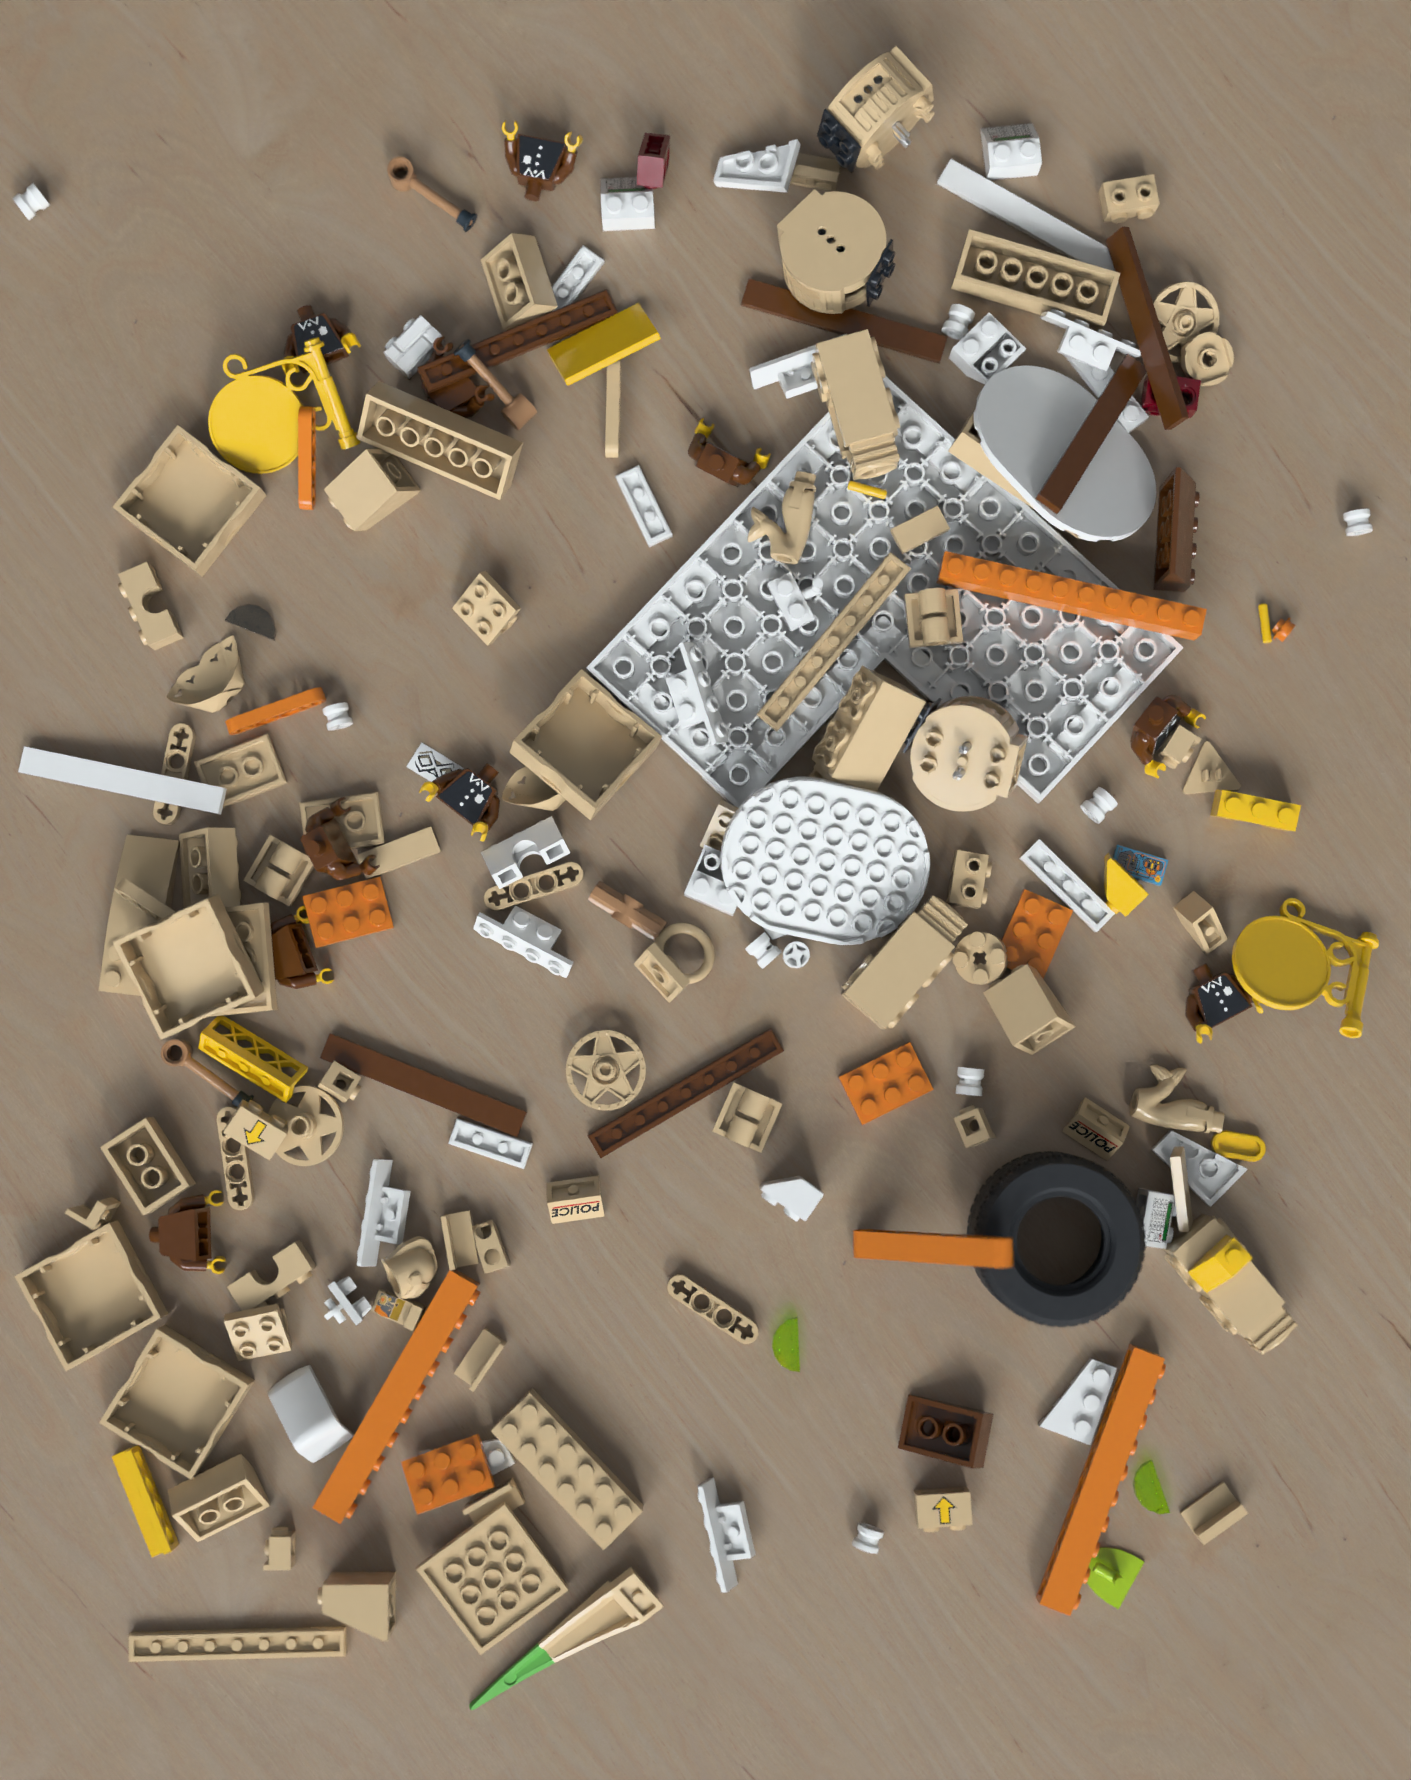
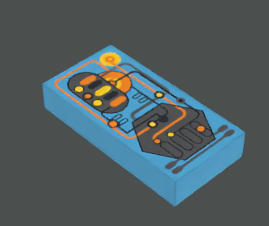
M1116 845L1113 858L1135 879L1157 886L1162 885L1169 860L1120 845Z

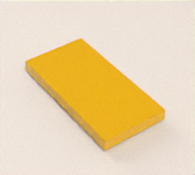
M637 303L546 350L566 385L569 386L660 339V336L641 305Z

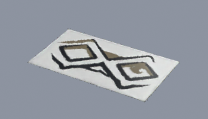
M422 742L406 766L430 782L448 772L464 769Z

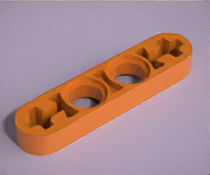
M300 406L298 413L299 508L302 510H314L316 504L315 407Z
M317 687L226 720L225 723L229 735H236L326 702L323 689Z

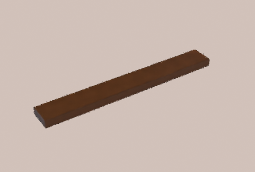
M1122 226L1106 239V244L1115 272L1120 273L1118 282L1164 429L1172 430L1188 419L1189 415L1130 228Z
M748 279L741 306L839 335H848L868 329L870 338L875 337L877 346L940 364L948 338L947 336L851 308L837 314L818 312L800 303L790 290L753 279Z
M606 289L471 346L476 351L475 355L489 369L593 326L618 312ZM453 353L417 367V371L428 394L477 374L468 361L464 362L459 355L455 356Z
M1127 354L1123 358L1035 498L1055 514H1058L1146 374L1145 366L1131 355Z
M770 1028L587 1136L601 1159L782 1053L784 1049Z
M332 1033L329 1034L320 1056L323 1060L331 1063L335 1061L353 1072L515 1137H518L527 1112Z

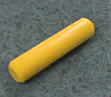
M851 480L847 487L848 490L885 499L887 490Z
M1266 603L1258 605L1263 643L1272 642L1268 606Z

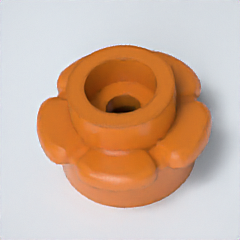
M1281 618L1272 629V632L1275 633L1274 640L1277 638L1283 642L1296 625L1290 621L1291 618H1288L1286 621Z

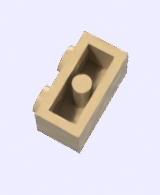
M1154 174L1103 182L1098 192L1104 222L1121 223L1126 221L1127 218L1132 217L1146 219L1155 214L1160 204Z
M961 850L954 852L947 904L979 909L981 908V903H986L988 888H984L985 877L990 878L992 862H988L989 855Z

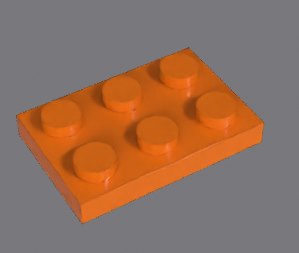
M381 877L302 896L315 948L394 928Z
M1024 889L1001 939L1007 950V969L1013 970L1017 966L1028 964L1037 969L1044 979L1073 910Z
M910 1042L838 1077L861 1125L934 1090Z
M479 1434L401 1461L417 1515L496 1487Z

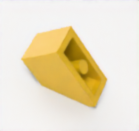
M1109 853L1105 855L1104 894L1108 899L1106 905L1115 914L1121 912L1126 917L1149 894L1146 888Z
M1225 1235L1187 1273L1207 1293L1235 1276L1253 1257L1234 1237Z

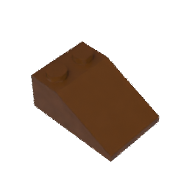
M908 1395L898 1449L973 1469L983 1468L994 1414L956 1404Z

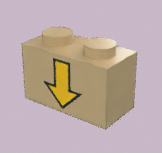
M243 1099L225 1125L223 1133L270 1161L286 1137L288 1126H286V1121L274 1114L270 1116L263 1112L262 1106L251 1100L247 1102Z
M968 1487L914 1490L915 1516L918 1529L923 1528L924 1532L939 1531V1527H950L951 1530H964L966 1525H973L971 1494Z

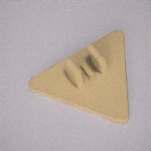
M1206 741L1201 747L1182 792L1184 794L1215 792L1216 790L1230 791L1240 789L1241 785L1212 744Z

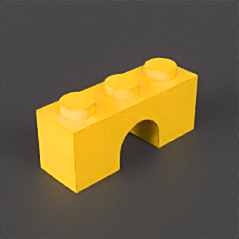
M1216 790L1210 816L1249 822L1285 831H1296L1301 805L1227 790Z

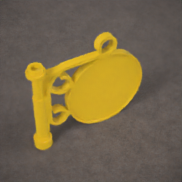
M319 337L304 341L305 347L303 349L308 353L293 358H283L246 370L248 363L241 354L234 353L226 357L223 362V370L227 376L234 380L226 384L213 400L209 411L208 426L214 446L230 464L246 472L271 473L286 467L298 456V413L300 406H303L294 391L306 389L312 379L327 415V422L324 425L316 424V430L322 431L327 429L333 420L336 430L339 431L338 442L342 450L361 443L359 439H356L358 433L354 432L350 426L333 377L330 376L320 349L324 346V342L320 341ZM238 359L246 371L233 373L228 368L229 360ZM285 363L300 365L310 373L306 382L300 386L293 384L290 378L291 374L296 371V366L290 368L287 372L286 384L270 376L254 374ZM321 405L315 406V411H321L323 407Z
M1289 898L1282 903L1279 908L1281 916H1266L1256 919L1242 930L1233 945L1232 964L1238 981L1254 999L1275 1009L1295 1010L1310 1005L1322 994L1333 1007H1342L1346 1004L1344 1013L1346 1016L1341 1021L1339 1032L1350 1038H1358L1362 1035L1363 1023L1361 1022V1012L1369 976L1368 968L1372 949H1376L1379 946L1376 934L1363 932L1358 939L1345 936L1339 931L1302 919L1305 915V906L1296 898ZM1288 905L1297 909L1298 917L1291 915L1287 911ZM1314 932L1329 936L1339 942H1334L1326 950L1324 944ZM1344 946L1350 958L1340 960L1334 956L1333 949L1339 950ZM1331 965L1335 967L1350 965L1346 984L1336 981L1328 985ZM1332 989L1339 991L1345 989L1343 1000L1336 999L1332 995Z

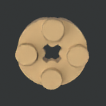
M1213 332L1195 335L1181 348L1182 370L1187 378L1201 380L1200 386L1216 385L1225 380L1228 376L1226 374L1234 362V354L1230 343ZM1205 352L1207 356H1212V360L1209 361V367L1202 361Z
M976 931L965 936L958 943L953 956V963L958 974L967 982L980 985L990 984L997 981L1004 974L1008 963L1007 950L1004 943L997 936L991 933ZM984 951L987 962L986 964L979 963L977 965L975 963L976 953L981 954Z

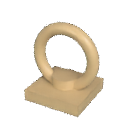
M676 923L664 928L655 942L644 951L634 965L670 1003L688 984L696 983L709 974L714 964L715 952L710 938L703 930L692 924ZM680 933L689 934L700 942L704 950V961L697 971L683 974L677 962L669 955L664 954L665 943L671 936Z

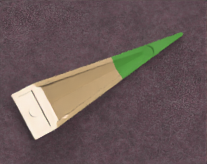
M630 1567L612 1582L607 1581L475 1698L469 1705L470 1710L478 1708L546 1667L601 1640L642 1624L664 1607L662 1601L635 1570Z

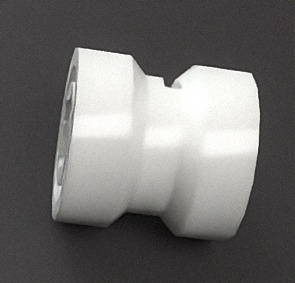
M34 183L27 187V191L24 194H17L12 198L28 220L33 218L39 209L44 210L50 206Z
M952 304L948 312L950 317L944 322L942 332L951 338L961 340L968 333L967 327L968 324L972 323L975 312L964 305Z
M1098 787L1093 792V798L1085 800L1080 805V808L1091 820L1100 824L1105 818V814L1108 811H1112L1118 804L1105 789Z
M765 932L745 948L750 955L756 957L757 964L762 969L782 953L777 946H773L770 943V937Z
M958 1067L957 1075L960 1080L959 1084L956 1085V1094L982 1096L981 1079L984 1078V1069Z

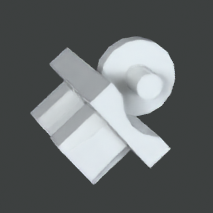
M350 1276L341 1279L337 1283L334 1281L328 1285V1288L340 1304L336 1306L331 1298L324 1302L330 1312L324 1315L326 1320L334 1316L339 1324L342 1323L346 1318L340 1310L344 1308L355 1325L363 1321L362 1317L372 1307L364 1296L352 1305L345 1297L357 1288Z

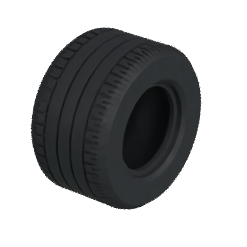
M1052 1151L1035 1152L1023 1155L1021 1158L1017 1157L1011 1160V1162L1004 1164L1001 1169L998 1168L993 1173V1176L990 1175L985 1181L986 1184H983L979 1189L980 1193L976 1194L975 1203L971 1206V1215L968 1216L967 1221L969 1223L967 1235L1013 1238V1267L973 1266L982 1284L998 1301L1016 1315L1030 1322L1040 1325L1045 1324L1050 1327H1067V1325L1073 1327L1078 1326L1079 1323L1083 1325L1089 1323L1090 1320L1099 1319L1101 1315L1104 1316L1109 1313L1111 1309L1116 1308L1119 1302H1122L1127 1297L1126 1294L1130 1293L1134 1287L1133 1284L1136 1283L1139 1277L1138 1273L1141 1272L1143 1266L1144 1250H1146V1241L1144 1239H1146L1145 1229H1143L1145 1227L1143 1218L1140 1217L1142 1214L1139 1207H1136L1137 1202L1119 1178H1116L1112 1172L1091 1160L1068 1153ZM1051 1197H1070L1081 1201L1095 1213L1101 1226V1245L1094 1263L1084 1275L1067 1285H1053L1037 1279L1026 1269L1017 1249V1232L1024 1215L1035 1204Z

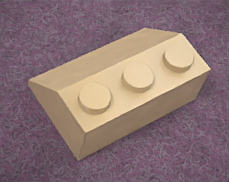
M511 233L481 259L503 330H509L548 314L558 307L535 236Z
M207 827L179 834L184 909L215 894L219 895L224 907L240 906L241 891L239 889V864L237 862L238 841L235 828Z
M242 1454L232 1457L168 1490L172 1516L197 1542L270 1506L268 1497L253 1466Z

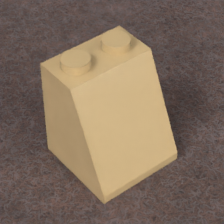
M366 449L324 489L329 496L328 500L331 505L340 511L344 517L345 524L354 531L368 530L421 491L394 454L382 449Z
M1028 964L1017 966L1011 971V975L1005 979L993 982L989 986L990 989L984 992L987 1001L1012 1045L1031 1055L1076 1027L1037 969Z
M331 1572L328 1578L323 1581L322 1587L318 1589V1604H322V1613L381 1641H388L396 1627V1572Z

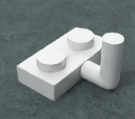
M790 571L767 583V587L791 632L814 621L815 618L806 600L822 591V579L815 578L811 586L800 590Z

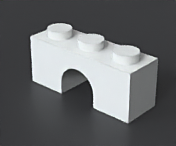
M552 816L539 821L521 832L515 833L512 837L494 844L481 852L491 876L499 889L523 877L520 871V864L526 856L531 854L541 855L548 865L570 853Z

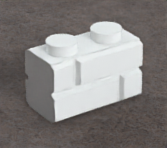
M421 315L416 320L414 318L410 319L403 328L404 332L398 338H391L385 346L384 354L386 358L407 379H410L417 372V367L424 365L429 360L432 352L435 350L433 347L434 340L443 337Z

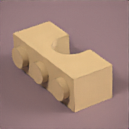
M145 562L118 574L121 581L118 583L119 590L124 598L128 597L131 606L128 607V610L134 622L138 621L141 627L138 633L144 645L157 650L184 638L174 614L168 609L160 613H150L148 604L152 596L163 591L152 565Z
M300 1240L292 1243L272 1257L279 1270L274 1282L264 1281L254 1269L227 1286L242 1311L268 1306L266 1303L267 1299L273 1295L278 1299L290 1291L288 1285L297 1280L301 1284L313 1276L311 1270L317 1266Z

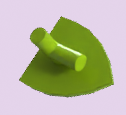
M1101 1547L1096 1558H1092L1088 1568L1091 1571L1087 1584L1097 1596L1119 1609L1144 1561L1121 1549Z

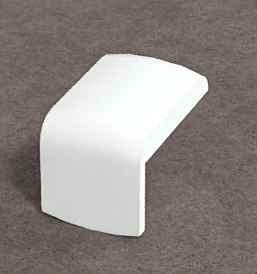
M310 1365L288 1374L268 1391L269 1399L291 1443L297 1452L310 1462L314 1463L322 1459L354 1436L352 1431L339 1422Z

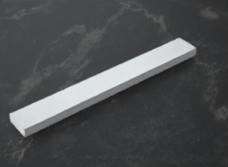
M950 159L937 182L938 185L1067 258L1115 271L1108 247Z
M25 746L18 772L220 815L227 790L223 787Z

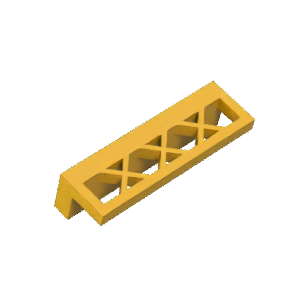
M224 1015L217 1016L201 1032L199 1050L285 1103L292 1097L295 1084L308 1070L306 1065ZM221 1024L230 1029V1034H220L215 1029ZM237 1040H247L252 1043V1047L242 1048L237 1044ZM269 1053L274 1056V1061L265 1062L260 1059L259 1054ZM281 1067H291L297 1072L291 1078L282 1072Z
M135 1445L114 1454L111 1457L151 1557L161 1553L165 1555L172 1552L179 1545V1542L140 1445Z

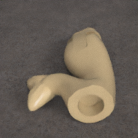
M797 471L794 481H790V487L786 490L782 501V515L786 533L782 531L776 522L769 519L766 514L752 507L751 517L754 524L749 530L748 542L767 535L770 540L771 558L785 564H797L804 551L810 531L815 500L814 493L816 492V486H814L816 475Z
M1159 1065L1150 1066L1158 1084L1155 1087L1135 1089L1130 1102V1116L1146 1123L1166 1128L1194 1132L1203 1131L1204 1133H1209L1210 1131L1221 1133L1224 1113L1215 1111L1213 1106H1208L1194 1099H1180L1168 1103H1160L1171 1094L1174 1087L1181 1081L1187 1071L1186 1068H1176L1169 1071Z

